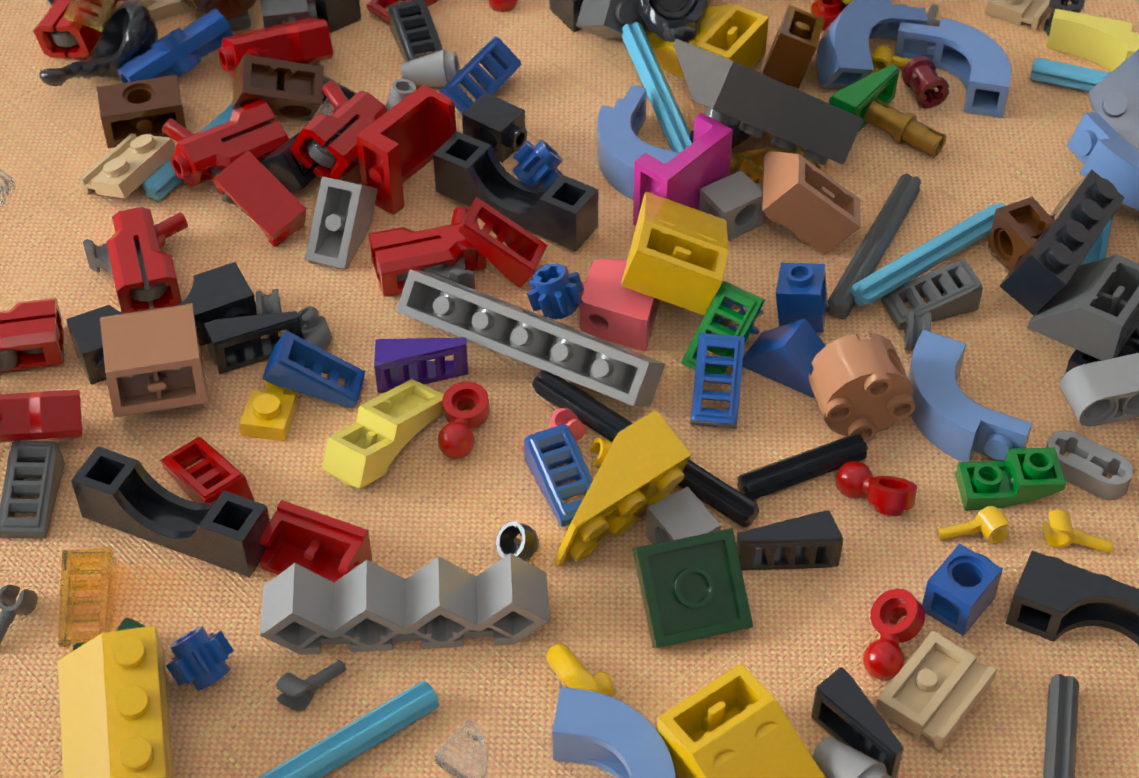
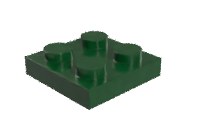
M733 528L632 548L652 648H660L753 627Z

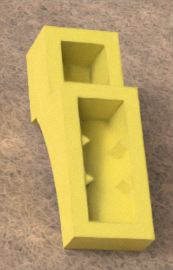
M1055 9L1046 49L1071 54L1113 71L1139 49V33L1131 32L1132 22Z
M410 379L360 405L356 422L328 437L322 470L339 478L343 484L358 489L386 475L390 463L406 444L429 423L444 414L442 403L444 394Z

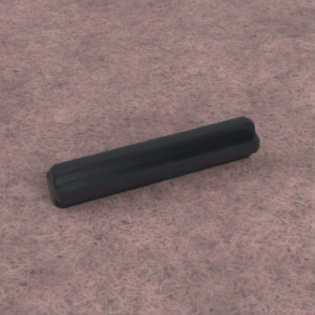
M855 433L743 473L737 477V488L739 492L754 500L837 470L847 462L862 461L867 457L868 446L862 436Z

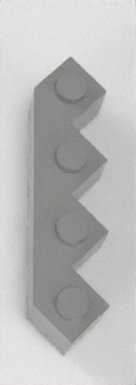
M509 553L477 576L439 556L406 579L366 560L335 583L294 563L263 586L260 636L300 655L321 654V645L350 644L351 652L392 650V642L422 640L423 649L464 647V638L494 637V645L516 644L550 622L547 573L512 553Z

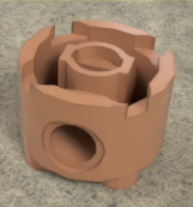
M856 333L845 335L829 343L815 355L811 362L814 369L812 374L808 372V380L830 430L844 436H850L855 433L860 434L864 442L872 440L877 432L893 425L897 420L909 417L916 407L913 400L914 390L891 340L876 333H869L871 339L860 340Z

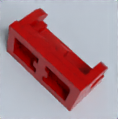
M249 150L213 178V183L217 186V190L222 195L227 194L266 233L265 236L274 247L305 226L306 208Z
M283 500L278 504L277 511L265 527L259 540V544L267 546L259 561L262 570L279 575L296 563L335 583L364 561H372L369 530Z

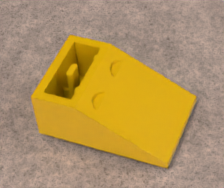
M737 4L711 6L701 22L695 40L689 44L752 69L766 54L769 17ZM648 30L646 36L661 69L685 78L673 47L675 42L664 41L658 35Z
M645 192L621 286L705 316L723 281L729 252L726 220Z
M656 410L617 433L556 554L554 562L557 566L571 558L576 562L583 560L599 546L597 541L610 533L614 538L625 533L636 523L637 519L635 517L646 511L648 506L672 495L673 488L684 479L685 475L682 471L692 454Z
M742 663L658 716L657 731L667 745L673 761L675 774L679 778H825L777 700Z

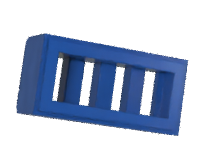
M493 37L440 92L452 99L455 103V108L462 114L485 93L493 95L522 63L499 37ZM480 64L493 76V78L480 66ZM468 74H470L483 87V89ZM459 83H461L467 89V91L475 98L474 102L458 86Z
M286 331L272 348L262 379L285 389L354 408L358 403L366 371ZM321 373L328 374L327 379L322 377ZM339 378L345 379L344 387L337 384Z
M699 333L691 410L692 425L737 429L745 337ZM707 347L735 349L734 358L707 356ZM706 365L733 367L732 375L705 373ZM704 382L731 385V393L703 390ZM702 400L730 402L729 410L702 408Z
M562 424L528 435L524 439V457L561 527L570 525L583 499L565 505L563 500L580 494L585 496L593 478L571 431L566 424ZM567 463V465L549 471V468ZM574 479L576 480L575 482H572V483H569V484H566V485H563V486H560V487H556V485H559V484H562V483H565V482H568V481H571V480H574Z

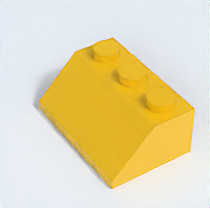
M148 626L101 633L58 660L63 778H174L165 652L156 627Z

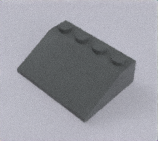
M676 39L673 47L693 101L708 107L705 113L706 116L727 125L732 117L741 121L738 129L761 139L765 131L774 135L771 143L783 149L794 152L798 145L806 149L803 157L825 166L828 159L844 165L864 119L732 60Z

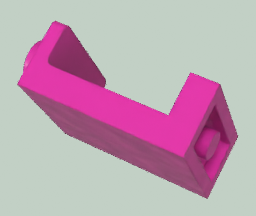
M700 113L694 120L693 143L668 163L664 164L647 153L634 161L633 225L636 226L645 192L699 210L700 188L729 176L733 129L706 116L704 113Z

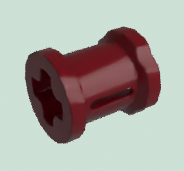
M925 56L916 57L909 61L902 70L901 78L906 86L913 88L916 94V101L922 108H932L933 106L940 105L947 98L950 91L948 82L943 77H939L935 72V63L932 59Z

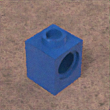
M781 263L776 288L779 327L805 318L815 332L823 333L828 304L825 264Z
M959 543L927 581L922 603L925 613L964 636L995 599L1003 568L992 563L986 556L975 553Z

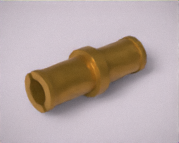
M878 98L869 105L865 113L864 121L892 134L894 141L900 144L907 142L929 154L932 158H935L940 153L946 142L947 135L939 133L917 121L916 115L910 112L904 114L883 103Z

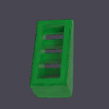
M891 64L839 90L829 98V104L864 119L869 105L877 98L887 105L895 98L899 67ZM863 120L859 131L868 124L866 121Z
M723 281L691 340L681 363L696 370L699 333L712 334L714 332L718 335L745 337L746 343L765 299L727 281ZM729 298L748 307L745 315L724 306L727 299ZM719 316H724L740 324L737 331L717 323ZM707 347L708 351L716 355L734 358L735 349ZM706 365L705 373L731 375L733 367Z

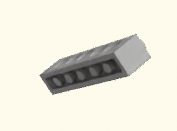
M410 269L396 312L456 336L467 338L471 342L632 406H651L666 365L663 362L430 272Z

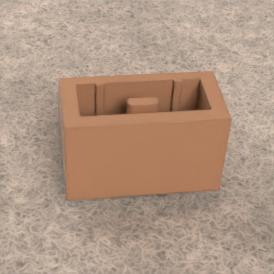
M769 151L764 155L762 211L771 221L780 223L794 233L801 242L811 245L824 255L861 228L860 199L799 154Z
M193 303L100 317L105 373L114 418L207 403L208 390Z

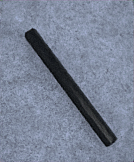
M541 370L533 380L532 386L537 394L559 408L570 409L578 416L582 423L611 442L614 441L618 432L633 424L557 375ZM688 460L682 471L685 477L678 485L683 489L689 487L697 498L740 526L749 527L759 514L760 510L757 503L691 460Z

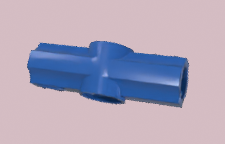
M213 9L185 28H178L150 45V50L123 65L117 70L122 83L172 75L179 77L201 63L200 59L221 47L223 38L233 36L231 26L217 9Z

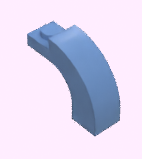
M853 0L828 26L820 39L817 49V70L821 88L843 89L869 76L874 71L869 50V39L897 40L900 22L925 25L928 22L925 8L909 7L906 4L892 5L891 0Z
M941 18L939 27L900 22L895 56L910 59L921 56L929 57L935 63L937 69L951 73L964 85L966 100L963 112L1003 118L1011 80V65L1000 45L980 30L950 19Z
M631 85L624 99L619 98L614 108L602 105L597 120V160L599 168L609 184L632 200L634 197V161L647 153L666 164L679 154L678 152L647 144L637 137L639 130L646 120L647 88Z
M1097 112L1085 113L1067 144V147L1084 163L1080 174L1084 177L1092 169L1100 177L1109 180L1116 187L1117 191L1125 197L1122 201L1123 204L1139 210V150L1124 140Z
M923 329L913 350L908 376L914 390L913 400L916 405L911 417L920 432L938 449L962 462H969L974 451L995 460L1005 461L1008 449L1026 448L1032 423L983 407L968 398L958 386L957 379L961 372L966 344Z
M560 687L552 731L553 760L592 765L605 770L615 778H675V769L667 745L658 731L643 715L629 705L608 695L583 689Z

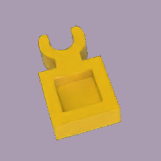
M263 380L265 391L251 390L239 421L241 436L286 442L298 409L296 399L298 392Z

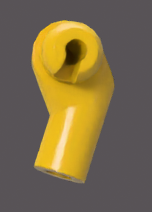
M556 644L548 650L546 655L547 663L569 688L583 689L610 697L613 696L615 687L608 673L599 671L591 676L565 644Z

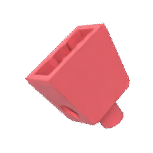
M597 259L593 261L586 282H582L584 290L580 293L582 303H579L577 307L580 308V330L603 340L640 351H647L661 300L621 286L627 260Z

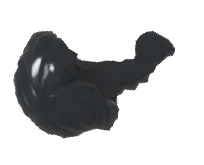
M128 0L124 2L114 12L109 14L107 21L101 27L102 37L96 46L95 56L86 61L73 62L62 68L40 70L39 76L42 82L51 86H62L66 80L74 77L90 79L97 76L103 78L104 76L113 77L118 75V69L150 50V45L158 40V30L148 8L139 1Z
M638 0V12L645 21L647 28L662 40L675 42L678 39L690 43L696 38L701 22L709 8L710 0Z

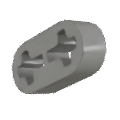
M1060 431L1050 436L1046 448L1055 447L1066 481L1097 497L1108 500L1121 498L1127 493L1133 475V467L1125 457L1072 431ZM1066 452H1069L1070 454L1067 457L1063 456ZM1108 473L1113 474L1110 479L1105 477Z

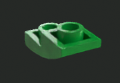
M1055 447L1008 449L1005 461L958 462L955 472L965 511L982 510L987 506L1001 508L1026 503L1063 491L1066 486Z

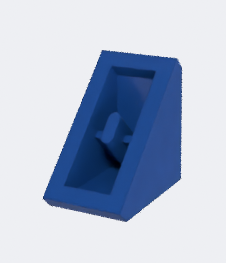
M804 318L762 332L743 356L742 367L815 398L808 380V372L812 374L814 369L811 362L815 355L826 345Z

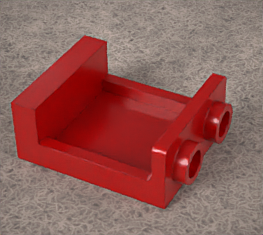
M423 84L356 135L361 185L378 188L375 200L376 206L393 216L405 207L403 183L432 161L433 154L456 132L455 103L452 99Z

